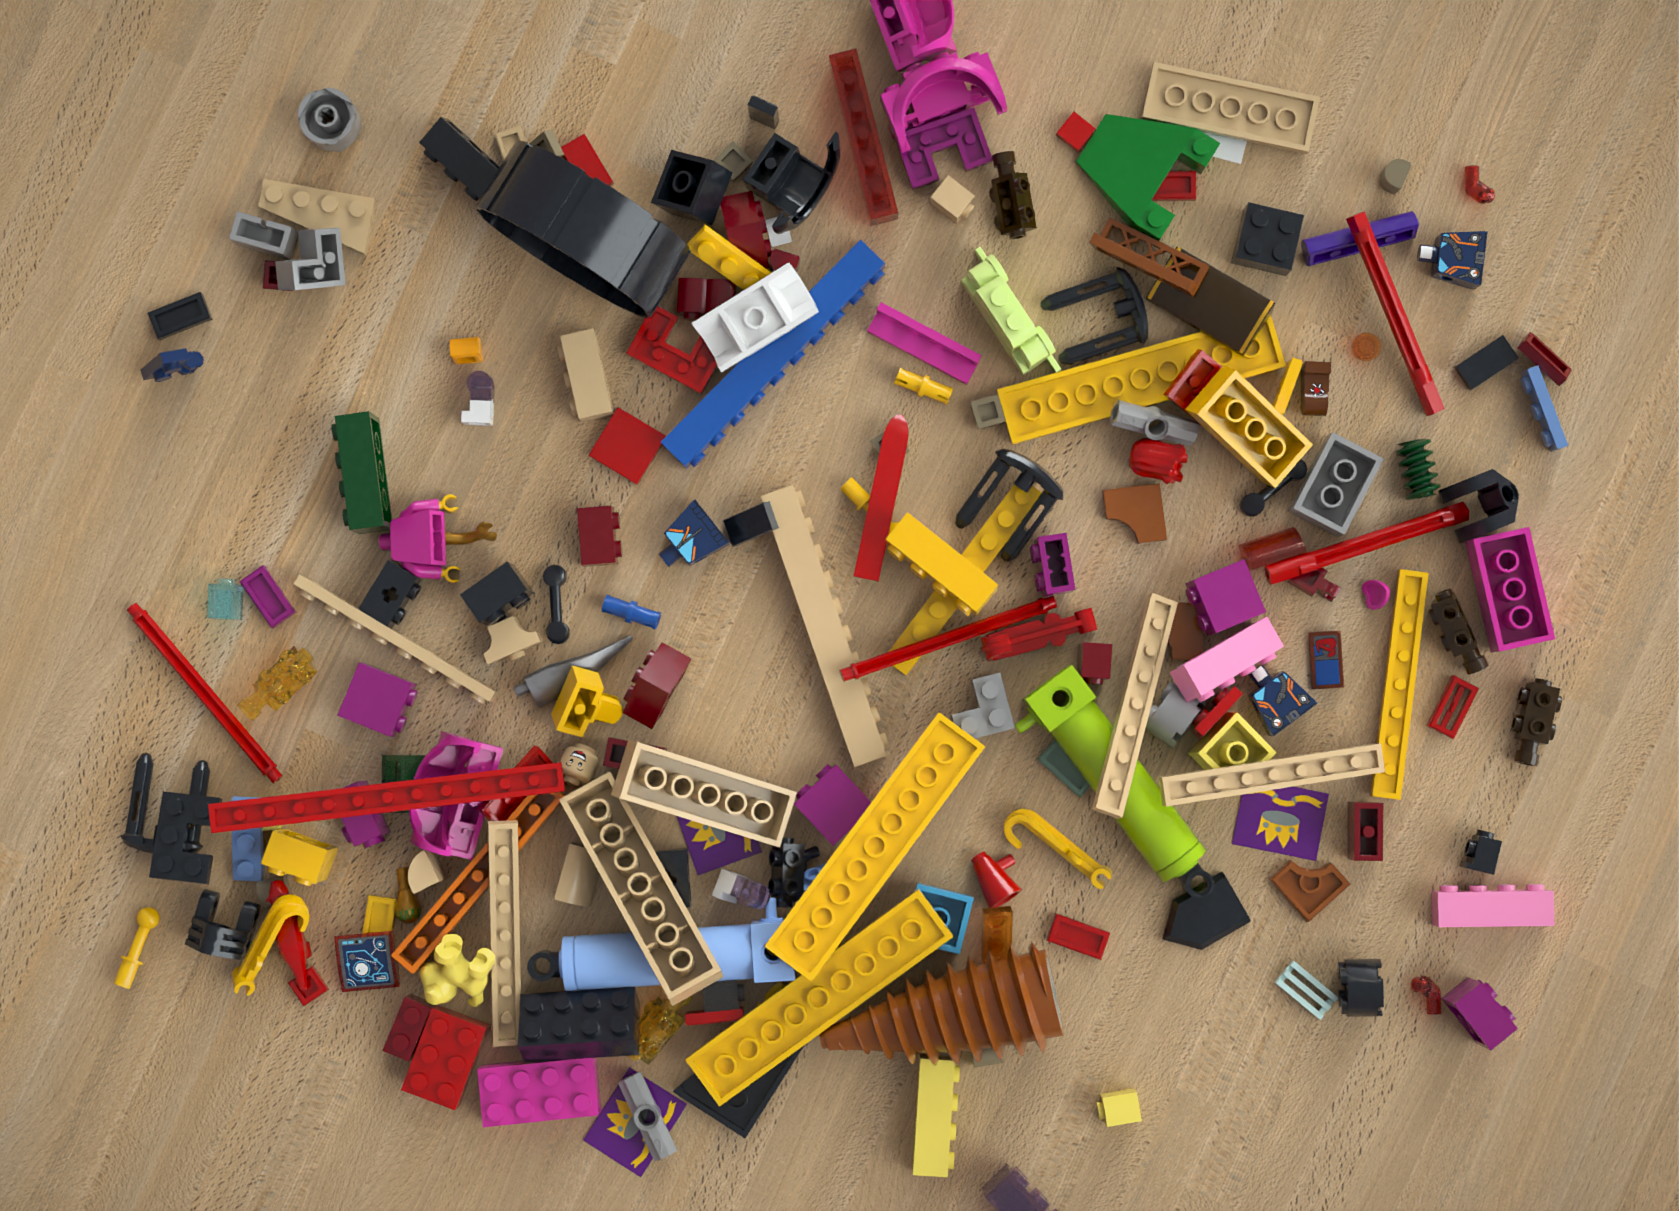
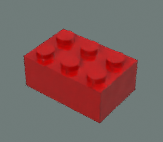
M440 1005L432 1007L401 1090L456 1110L461 1105L491 1024Z

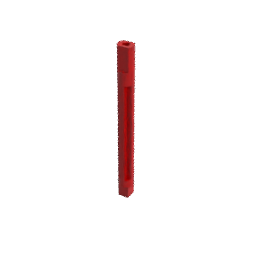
M1365 211L1346 218V221L1426 416L1436 414L1445 409L1383 259Z
M1462 501L1432 513L1266 565V580L1270 585L1355 556L1468 521L1470 510Z

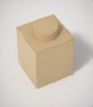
M948 175L931 196L930 204L957 223L961 217L966 220L974 210L975 206L972 203L974 202L975 195Z

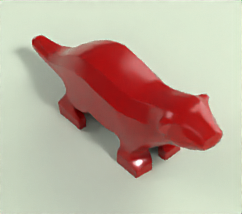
M275 880L270 884L269 896L266 902L271 905L279 897L290 894L282 880ZM294 915L285 919L276 936V943L282 959L293 972L299 989L304 991L307 989L306 959L312 956L310 942H306L304 932H301L298 926V915Z

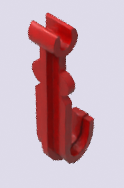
M1092 608L1074 612V616L1063 619L1056 613H1050L1045 617L1044 623L1035 620L982 636L980 638L983 646L981 651L985 653L988 662L997 661L1044 648L1049 641L1053 646H1061L1066 641V635L1077 632L1084 634L1098 629Z

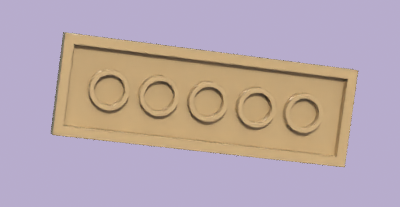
M1154 62L1141 119L1197 128L1204 133L1308 154L1320 97Z

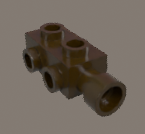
M1014 151L996 153L992 155V159L999 177L991 180L992 188L989 191L990 199L995 203L997 210L994 224L1001 235H1009L1010 239H1020L1026 237V232L1037 228L1030 193V183L1027 173L1015 172L1016 158Z
M1451 588L1435 594L1436 599L1431 603L1432 609L1429 610V614L1435 626L1440 624L1444 633L1440 637L1446 651L1451 650L1454 657L1462 655L1465 661L1463 666L1467 675L1487 668L1489 664L1485 656L1479 652L1472 628L1469 626L1455 592H1452ZM1447 608H1453L1455 612H1449ZM1459 634H1464L1467 638H1461Z
M1535 678V682L1526 683V688L1521 687L1519 690L1517 703L1522 704L1520 715H1515L1513 718L1511 731L1516 732L1514 739L1522 741L1520 750H1516L1514 762L1537 767L1540 756L1537 754L1539 745H1547L1549 740L1552 741L1554 738L1556 724H1553L1555 712L1558 713L1561 708L1562 696H1559L1560 688L1552 687L1551 681ZM1541 694L1547 696L1545 705L1539 701ZM1535 722H1539L1541 724L1539 732H1536L1533 729V724Z

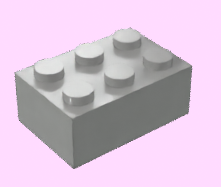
M1334 432L1330 433L1323 441L1288 512L1336 537L1345 535L1384 458Z

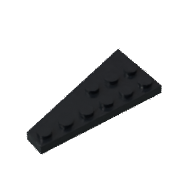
M804 1046L720 1107L695 1073L676 1087L673 1092L735 1133L746 1138Z

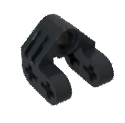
M1494 469L1438 491L1443 504L1477 491L1482 509L1488 516L1454 530L1459 544L1515 522L1519 501L1518 490L1511 481Z
M204 889L199 898L195 915L192 917V925L189 928V935L185 945L211 956L235 960L244 959L252 943L261 905L245 901L240 911L236 928H231L213 922L220 893Z

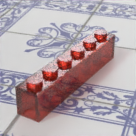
M857 49L829 55V66L870 226L898 220V209Z

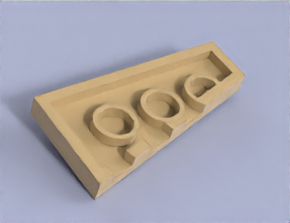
M263 179L258 207L307 229L340 228L342 245L367 255L377 200L370 197Z

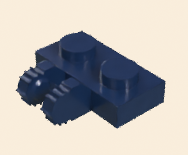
M187 348L162 352L140 369L143 380L154 379L155 382H162L172 378L171 374L175 372L181 375L194 373L198 367L200 368L204 364V357L197 351L187 352Z

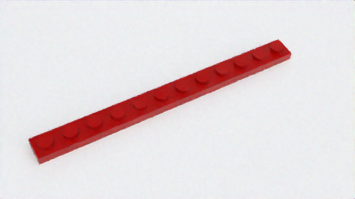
M562 762L212 803L208 804L211 833H221L564 792L565 787Z

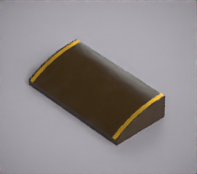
M1178 246L1175 248L1176 250H1178V251H1180V252H1182V253H1185V254H1187V255H1189V256H1191V257H1193V258H1195V259H1197V260H1199V261H1201V262H1203V263L1209 265L1208 263L1202 261L1201 259H1199V258H1197L1196 256L1190 254L1189 252L1185 251L1184 249H1182V248H1180V247H1178ZM1172 255L1166 262L1165 267L1174 265ZM1177 258L1178 263L1184 262L1183 260ZM1189 265L1180 268L1183 276L1194 280L1200 268ZM1209 265V269L1194 297L1157 279L1146 296V300L1242 356L1249 349L1275 306V302Z

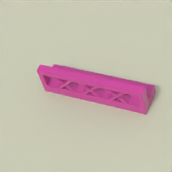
M880 302L876 315L867 330L869 334L965 385L968 384L982 356Z

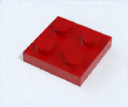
M1235 686L1230 691L1224 688L1212 701L1215 707L1211 712L1205 708L1192 722L1195 726L1192 733L1200 740L1243 693Z

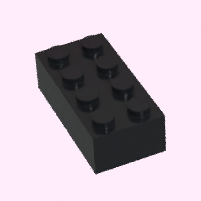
M635 987L520 994L518 1049L524 1062L639 1055L640 1001Z

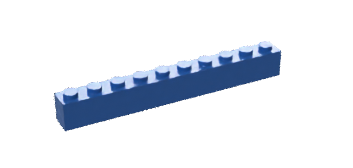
M860 239L809 291L819 313L754 354L741 360L661 441V444L686 469L690 465L696 467L706 456L703 452L710 445L715 447L726 436L723 432L731 424L735 427L745 417L743 411L750 404L755 407L765 397L766 394L763 391L770 384L776 386L786 375L783 371L790 364L795 366L805 356L803 350L810 343L815 346L825 336L823 330L830 323L835 326L844 317L845 313L843 310L850 303L853 306L856 305L865 295L863 290L870 283L874 286L885 275L882 271L885 268V263Z

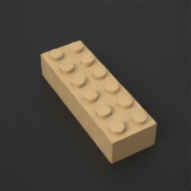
M628 740L611 793L612 796L776 847L781 846L797 792L633 740Z

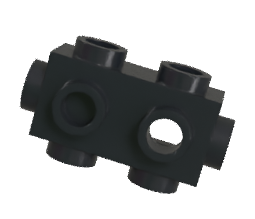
M783 838L780 847L772 845L769 853V864L772 868L771 879L768 882V892L771 897L776 898L777 907L793 908V902H798L803 895L804 872L807 870L806 862L820 856L817 846L804 850L805 844H794V838Z

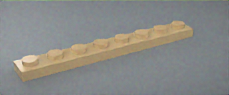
M299 574L293 583L300 588L298 593L311 601L315 597L325 603L323 608L336 616L339 612L349 617L347 623L361 631L363 627H366L373 632L371 637L384 645L388 641L398 647L396 649L397 653L409 660L412 656L422 661L420 666L434 675L436 671L446 675L447 677L444 681L457 689L462 685L471 690L469 696L482 704H484L485 700L493 702L497 697L498 691L395 629L385 626L360 611L355 605L310 578Z
M1154 593L1147 596L1092 810L1117 819L1122 818L1178 604L1176 601Z
M1381 743L1162 776L1159 777L1162 806L1167 807L1385 772Z
M517 820L488 821L490 950L495 955V964L491 968L493 1047L518 1046L521 994Z

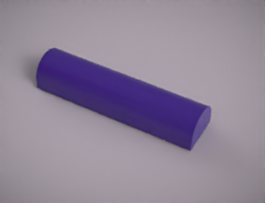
M1413 211L1369 222L1379 248L1415 239L1419 227L1418 219ZM1350 228L1301 241L1302 254L1306 266L1360 253Z

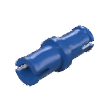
M606 595L601 612L624 618L627 623L631 624L633 621L651 627L654 630L658 627L661 618V612L659 611L656 612L638 606V602L635 601L629 603L610 595Z

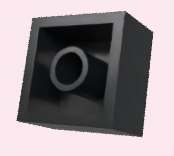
M671 150L651 203L672 215L713 225L733 172L713 160Z
M1248 202L1242 212L1231 264L1287 276L1292 270L1304 215Z
M507 561L461 593L460 596L479 623L493 625L505 620L508 617L506 612L510 609L516 608L518 610L531 601L529 596L534 592L516 566Z

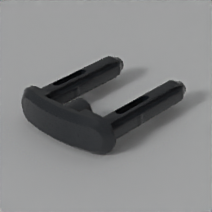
M1116 267L1114 273L1049 294L1040 302L1043 310L1055 311L1117 289H1122L1126 298L1113 302L1118 319L1132 315L1134 325L1066 348L1059 354L1058 359L1060 363L1071 365L1136 342L1144 345L1147 341L1148 320L1144 301L1137 285L1125 269ZM1103 283L1106 284L1105 287L1081 295L1077 293ZM1124 337L1122 341L1096 348L1098 344Z
M1000 449L995 452L997 458L957 513L955 525L960 529L970 525L1010 467L1020 470L1021 473L1014 482L1018 488L1028 493L1036 482L1044 490L1002 549L1001 558L1006 562H1010L1017 558L1057 500H1063L1064 496L1063 489L1059 483L1038 463L1015 451ZM994 471L998 473L997 477L985 494L981 496L980 491ZM1043 505V511L1031 528L1027 529V523L1039 506Z
M143 753L136 762L126 831L120 837L124 844L132 848L153 853L157 825H155L153 839L145 838L143 830L154 763L149 753ZM204 760L198 761L193 768L189 792L191 795L207 796L210 769L208 763ZM140 792H141L140 804H139V810H138V816H137V821H136V813H137V807H138L139 794H140ZM189 825L185 852L198 853L203 848V845L199 842L202 826L194 825L192 829V825Z

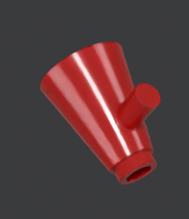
M984 851L971 859L973 869L990 911L1010 901L1022 891L1004 871L1016 863L1011 854L995 862Z

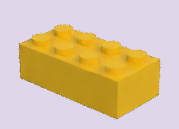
M1224 366L1185 409L1262 483L1274 488L1280 484L1313 445L1236 370Z
M908 512L886 538L887 546H889L887 550L891 556L899 562H902L903 559L911 564L910 570L921 580H924L926 577L933 582L932 588L944 598L950 595L955 599V607L966 616H969L970 613L977 616L998 590L996 582Z

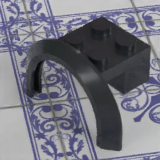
M838 132L833 134L826 145L828 156L824 169L801 155L796 145L774 133L743 178L747 190H752L755 195L782 211L772 225L773 231L776 234L785 233L801 225L824 196L840 161V138Z

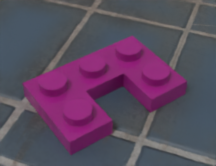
M974 107L905 131L911 148L907 152L901 154L896 142L912 190L939 181L931 154L953 146H957L966 172L993 162Z

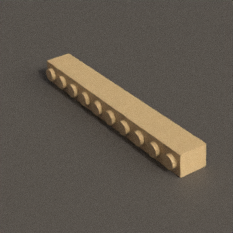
M791 485L762 495V502L770 501L779 528L773 530V534L853 765L856 767L887 756L885 750L890 749L885 732L879 734L876 723L881 720L876 706L870 707L866 696L871 695V691L866 678L861 680L859 677L858 680L851 679L843 682L840 675V669L849 667L851 663H858L860 659L857 651L852 653L850 651L848 642L853 639L848 625H841L838 615L843 614V610L838 597L832 599L829 588L834 587L829 570L825 572L822 570L820 561L825 559L820 544H813L810 534L815 533L811 518H804L801 507L806 506L802 492L801 490L795 491L794 486Z

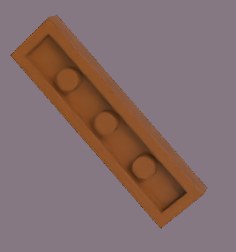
M1110 217L1101 234L1099 235L1094 232L1089 242L1095 250L1191 297H1194L1209 269V265ZM1113 227L1123 231L1125 241L1115 243L1107 239ZM1128 234L1135 238L1129 239ZM1144 241L1147 243L1150 253L1140 255L1132 251L1131 244ZM1152 246L1158 248L1159 250L1153 251ZM1169 253L1172 255L1174 265L1169 267L1162 266L1157 263L1155 256ZM1177 258L1183 260L1184 262L1178 263ZM1193 265L1200 269L1194 280H1191L1181 274L1180 268Z

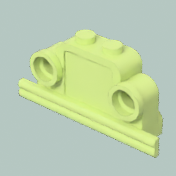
M981 247L975 249V254L981 263L970 269L967 276L961 279L960 282L1021 375L1023 376L1044 361L1048 363L1054 373L1060 372L1062 369L1052 356L1056 350L1051 340L1040 326H1034L1006 283L1008 277L999 261L992 254L987 257Z

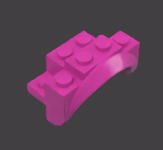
M870 0L896 71L902 72L909 66L923 61L931 62L935 56L944 52H948L949 55L957 52L952 39L954 25L952 0Z
M948 52L941 53L932 59L933 61L924 65L916 63L906 68L907 72L903 73V84L901 87L900 84H894L884 89V93L880 96V102L889 122L888 130L892 139L895 137L901 154L911 150L905 134L907 130L965 111L990 100L995 107L997 115L1007 112L1005 96L987 52L981 55L979 52H975L963 59L958 58L956 52L950 55ZM964 82L972 84L971 90H967ZM909 107H910L911 112H912L911 114H908V112H907V110H908Z
M441 731L438 744L424 757L413 780L498 770L504 748ZM483 801L409 810L413 830L410 842L421 849L448 857L453 855L472 860L484 816L477 808Z

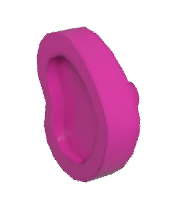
M1375 579L1366 581L1362 586V591L1366 596V605L1369 609L1377 610L1385 606L1390 596V589L1385 583Z

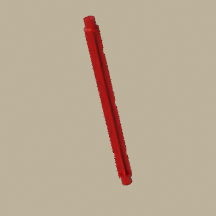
M1054 596L1044 599L1041 597L1034 602L855 664L851 663L849 667L840 669L843 682L851 679L858 680L859 677L1040 614H1047V611L1057 608Z
M137 603L131 605L127 612L132 616V621L250 758L264 777L267 776L273 784L279 781L283 775L276 768V763L265 753L150 617L148 612L143 610Z

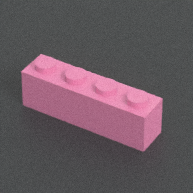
M1265 617L1171 671L1170 674L1186 702L1198 698L1199 702H1202L1215 694L1213 689L1217 686L1222 690L1236 682L1234 676L1237 674L1244 677L1256 670L1254 664L1257 662L1263 665L1276 658L1274 652L1284 646L1268 617Z
M1511 884L1498 885V890H1487V885H1469V890H1458L1457 885H1440V891H1432V925L1436 927L1554 926V891L1544 889V884H1526V890H1515V885Z

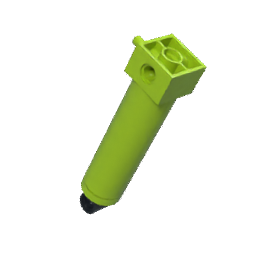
M1068 665L1022 699L1029 714L1015 724V728L1019 733H1023L1037 723L1045 732H1050L1096 793L1113 725L1094 701L1096 698L1094 693L1073 665ZM1057 690L1061 691L1065 696V701L1060 707L1056 706L1052 701V696ZM1137 759L1123 817L1114 819L1162 882H1166L1174 877L1178 878L1184 892L1191 897L1203 899L1209 896L1214 888V881L1211 875L1204 871L1198 863V859L1203 856L1206 849L1198 841L1196 835L1174 806H1162L1160 787ZM1195 876H1202L1204 879V887L1199 891H1193L1191 888V880Z

